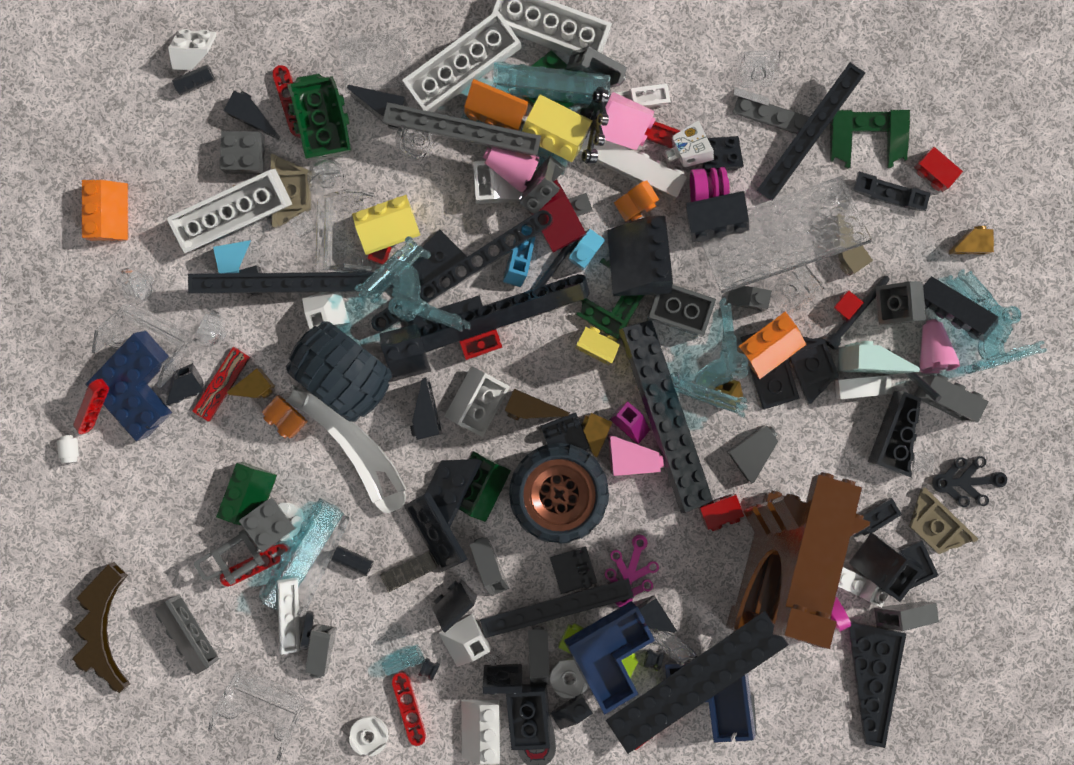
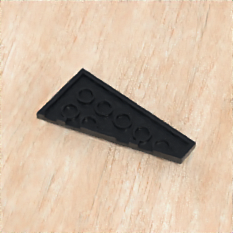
M851 622L849 635L864 743L885 748L907 634L901 631Z

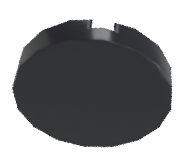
M312 611L305 612L300 638V650H307L309 647V638L314 619Z

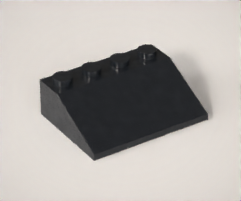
M666 216L644 217L607 230L613 296L670 294L672 292L673 275Z

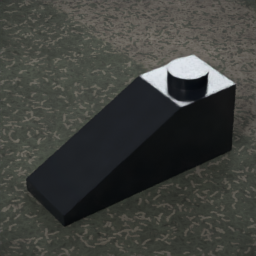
M233 91L223 111L227 115L279 140V134L251 99L252 96L244 91L240 93Z

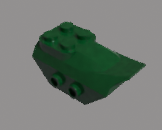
M318 73L297 77L294 83L287 84L292 102L288 104L291 116L295 115L296 122L293 123L295 134L300 135L305 159L323 160L338 157L351 150L347 125L350 124L347 113L343 112L342 106H345L343 94L339 95L333 76L323 77Z

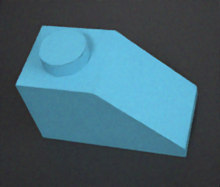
M591 229L581 239L568 258L570 262L583 271L605 241L603 237Z

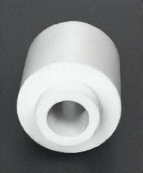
M73 435L60 436L61 440H57L58 459L61 458V463L76 462L79 456L77 438L73 439Z

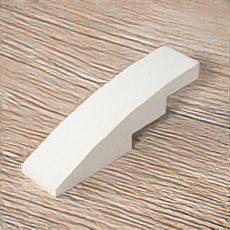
M667 84L631 88L629 91L615 92L647 108L671 102Z

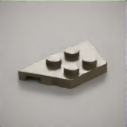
M270 154L271 170L276 169L293 204L272 214V227L278 228L311 210V172L275 154Z
M925 487L920 489L909 527L937 554H941L949 549H955L963 544L978 540Z

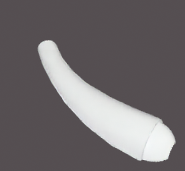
M292 385V393L286 402L307 413L322 425L341 445L354 464L372 503H375L385 513L402 508L406 500L405 490L407 489L396 467L382 449L354 422H349L316 396ZM376 471L387 474L397 493L384 498Z

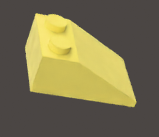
M590 326V328L585 327L575 349L608 366L612 364L620 346L617 343L618 339L608 334L606 337L599 334L600 330L593 326Z

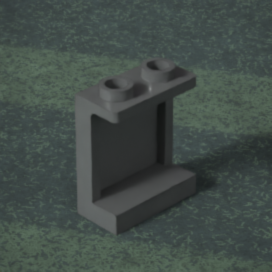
M588 46L573 51L565 69L573 73L588 68L604 77L601 87L608 89L620 86L625 81L627 67Z
M550 155L534 172L531 180L525 183L527 187L522 192L520 204L531 213H537L559 191V186L553 181L564 172L565 167Z

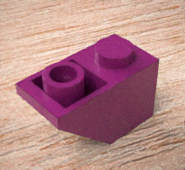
M628 401L622 404L609 419L637 444L650 431L642 413Z

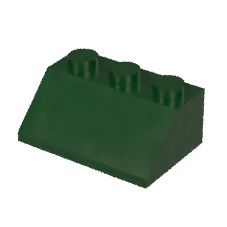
M473 451L469 459H478L482 463L459 510L470 517L486 522L511 470Z
M237 462L216 518L241 525L239 520L269 499L277 474L244 462Z

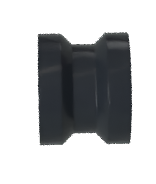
M648 648L643 667H652L655 671H660L664 653L660 651L658 653L653 652L652 649Z
M426 657L418 675L428 677V680L432 682L440 663H433Z

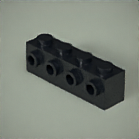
M931 276L923 285L925 309L933 310L941 319L946 318L955 328H962L967 331L971 338L984 342L997 327L999 316Z

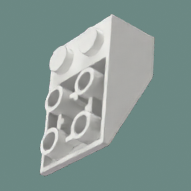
M485 161L473 162L477 204L517 202L521 200L522 192L515 189L487 166Z

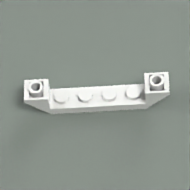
M843 567L838 587L882 608L888 594L872 581Z

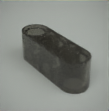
M428 550L424 554L418 555L404 564L401 563L379 576L387 592H391L438 567Z

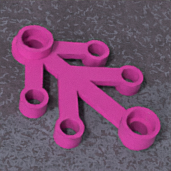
M641 534L634 536L632 539L634 550L628 569L622 560V554L619 550L615 549L610 553L611 559L617 564L623 578H629L630 584L650 572L656 573L659 570L658 563L650 561L646 566L636 571L641 551L648 544L646 537ZM639 539L644 542L642 546H637L636 544ZM618 552L620 554L619 558L614 559L612 557L613 553ZM653 563L656 564V569L650 570L649 566ZM613 568L605 570V577L610 582L618 581L616 571ZM613 571L614 576L608 577L607 572ZM649 579L643 580L641 585L632 588L633 595L636 596L644 591H651L653 583ZM646 582L651 583V586L648 589L644 588V584ZM633 598L627 599L626 601H619L615 604L619 607H622L628 602L633 601Z

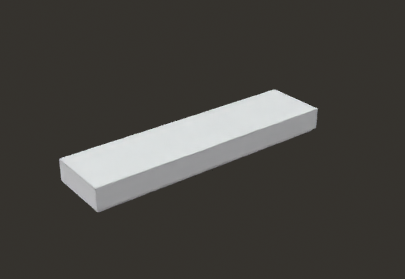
M297 578L277 580L279 652L281 655L299 652Z

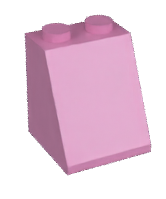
M612 92L605 107L609 116V122L607 126H602L605 140L637 150L639 145L643 146L645 143L647 128L651 129L656 119L653 117L654 111Z
M608 436L611 474L613 476L661 472L660 467H664L663 456L659 455V452L615 436Z

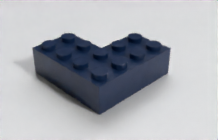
M147 331L133 333L85 384L88 387L89 384L97 379L105 381L109 391L103 405L136 442L148 438L172 414V411L148 386V383L163 369L171 358Z
M630 601L563 640L604 715L639 695L621 660L655 641L651 631L645 624L639 608Z
M692 660L669 661L665 664L666 678ZM747 673L706 701L709 702L714 743L732 742L734 733H737L735 742L754 741L756 732Z

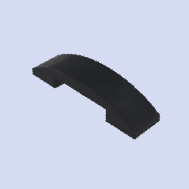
M860 171L857 173L853 191L871 199L924 212L927 209L931 194L914 187L906 188L877 179V176Z

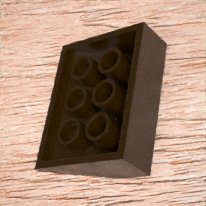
M517 389L513 390L505 408V411L508 412L507 416L517 421L520 418L564 417L570 414L568 411Z

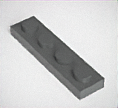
M738 96L733 110V114L794 134H798L809 119V116L772 104L758 103Z

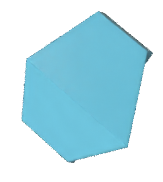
M251 240L213 247L218 272L239 273V267Z

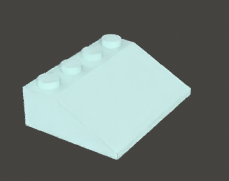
M873 341L850 343L845 345V348L839 349L838 372L880 374L920 372L918 366L880 345H873Z

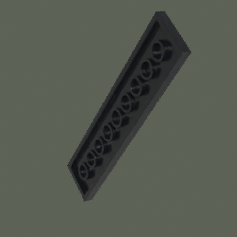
M652 320L620 329L619 333L660 454L663 456V463L680 513L689 512L712 502L713 498Z
M766 611L757 615L605 720L627 754L789 645L783 636L773 634L775 624Z

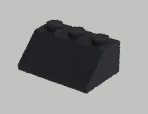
M744 191L685 204L692 243L704 242L712 238H723L726 235L735 233L742 234L749 230V217Z

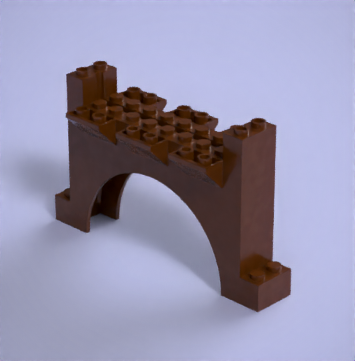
M821 472L818 475L812 476L806 502L801 501L799 496L793 494L782 496L781 492L771 490V493L768 492L764 495L761 504L744 509V514L754 530V536L736 605L731 606L726 628L736 631L757 615L766 611L775 624L774 635L791 638L818 648H831L837 621L830 618L851 536L870 525V521L863 520L864 516L856 514L862 487L856 486L855 481L848 479L836 480L834 475Z

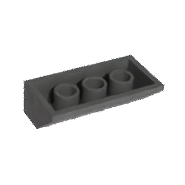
M180 594L168 599L155 608L157 619L161 623L163 622L168 637L176 643L178 653L184 656L187 661V668L196 675L220 659Z

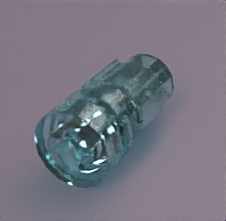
M416 644L411 646L410 649H405L403 653L397 652L388 656L389 659L382 662V667L386 675L389 676L409 666L414 667L416 664L423 663L424 656L420 647Z

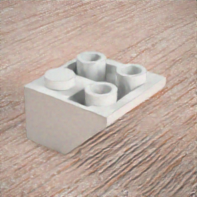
M178 30L168 48L172 69L192 70L208 53L216 37V32H209L208 30Z
M320 292L302 298L309 329L314 326L318 327L322 321H329L336 327L350 324L341 292Z
M473 614L456 622L446 633L443 630L439 632L457 667L473 662L490 652L491 646Z

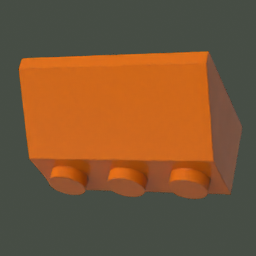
M473 79L464 106V114L473 121L479 120L485 124L520 131L527 117L528 101Z
M82 180V238L90 241L128 240V183L107 180Z
M785 311L739 345L736 350L756 376L761 379L804 347L806 343L797 325Z

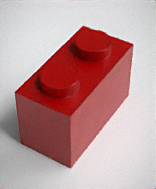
M936 147L929 149L914 166L918 176L928 179L935 190L942 192L949 189L963 173L957 165Z
M497 329L460 341L466 360L503 348Z
M734 493L698 507L705 528L712 531L723 528L722 525L728 522L730 525L741 521L740 518L744 517L737 495Z

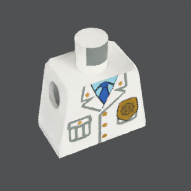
M699 121L673 135V148L665 151L668 162L679 158L683 167L714 160L713 149Z

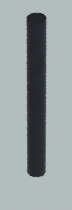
M915 372L905 373L935 402L940 401L942 396Z

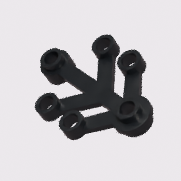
M597 87L594 90L592 102L588 108L583 107L580 111V115L592 120L588 133L590 132L588 146L581 155L582 161L591 165H595L598 160V151L593 149L594 145H604L605 135L603 134L602 126H607L609 122V116L605 108L609 100V92L603 87Z
M976 456L973 458L972 464L959 478L952 479L959 469H964L967 466V460L963 457L955 458L954 464L945 474H937L932 480V486L935 491L940 493L946 492L956 501L958 506L967 507L970 504V499L967 496L960 495L953 486H960L975 499L976 504L986 506L989 503L988 496L980 494L971 485L992 484L995 487H1004L1008 479L1002 472H994L991 476L972 477L979 468L984 467L987 463L983 456ZM979 458L982 460L981 465L977 464ZM960 459L963 461L962 466L958 465ZM1001 476L1003 480L1001 483H998V477ZM941 480L945 481V485L943 487L940 486ZM984 497L985 501L981 504L980 498ZM962 498L966 500L964 505L960 502Z

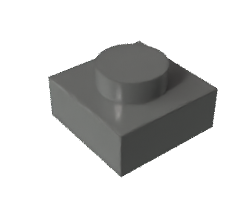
M587 193L569 199L577 216L593 212Z

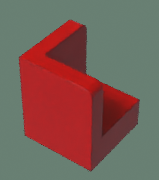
M392 247L370 253L366 260L385 266Z
M848 290L841 295V299L834 306V309L843 316V321H847L864 302Z

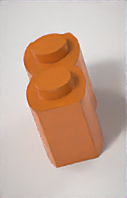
M648 180L617 199L614 204L625 222L635 221L642 217V212H649L656 207L655 203L659 201V198Z
M277 395L262 411L263 419L270 425H276L278 428L277 432L284 438H293L308 422L280 395Z

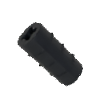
M209 65L198 67L191 72L189 71L172 79L173 85L180 96L215 81Z
M341 546L336 548L331 559L332 562L339 564V566L348 568V570L350 569L366 577L374 563L373 560L366 558V556H361Z

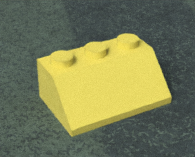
M539 95L526 119L522 132L540 135V147L573 162L582 147L592 120Z
M407 195L396 197L395 199L352 214L366 255L421 236Z

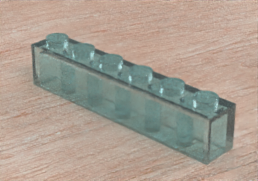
M494 62L492 87L513 96L538 98L539 95H542L550 100L590 104L592 102V94L597 87H603L605 90H608L610 97V75Z
M321 498L312 505L308 518L303 520L300 531L292 538L287 552L282 554L279 565L272 570L268 583L261 588L259 598L262 604L278 611L277 580L297 578L299 587L344 513L339 507Z

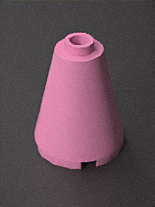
M487 147L483 158L486 159L485 164L520 192H524L526 189L525 183L531 180L539 157L494 147Z
M937 319L926 321V324L922 326L920 372L932 374L940 373V370L946 369V371H951L959 368V359L943 323L938 322Z

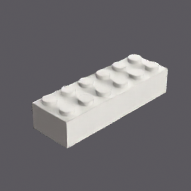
M497 0L492 12L493 14L498 10L516 36L571 56L573 51L588 46L602 53L612 26L610 22L551 0Z
M497 10L402 81L423 110L435 112L468 88L473 79L479 80L522 48L521 42Z
M272 169L166 219L185 254L293 204L276 169Z

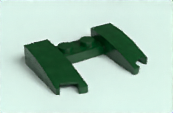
M839 110L830 122V160L833 162L836 157L846 162L844 167L850 169L852 132H887V168L894 167L893 162L900 158L906 161L909 147L910 110H890L889 112Z
M602 258L600 263L610 269V260L606 261L605 258ZM645 295L621 296L612 312L585 298L580 300L582 301L581 313L577 312V316L619 341L621 337L619 330L628 326V322Z

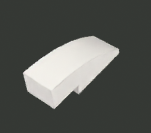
M891 375L835 380L837 399L893 394Z

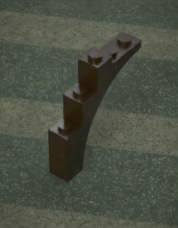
M113 562L108 564L76 598L80 602V606L90 612L74 628L78 632V636L82 640H86L87 644L72 660L75 662L76 667L82 671L88 672L94 669L95 674L106 680L113 691L121 693L131 683L121 673L113 659L108 641L107 626L112 600L128 574Z

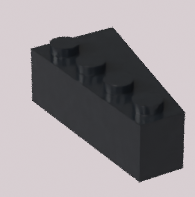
M894 390L869 456V463L912 478L911 464L914 461L913 447L917 437L915 431L916 424L919 421L920 397L904 391Z

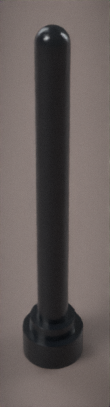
M576 241L562 248L534 289L547 284L567 254L578 245Z
M883 276L864 298V303L854 315L845 321L836 333L829 334L825 338L830 348L836 350L841 345V337L875 299L876 286L886 285L890 281L889 276Z

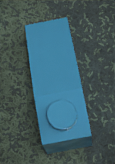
M524 226L522 229L523 234L526 236L530 235L532 228ZM536 236L510 252L503 279L504 283L521 288L528 274Z

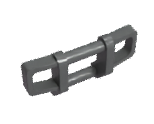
M243 529L239 532V535L217 549H211L210 553L195 561L194 566L203 580H210L223 573L228 583L232 585L236 582V579L256 566L263 565L265 562L258 552L260 549L258 546L255 547L247 531ZM244 541L254 559L231 573L221 555ZM213 556L221 570L206 576L200 567V563Z

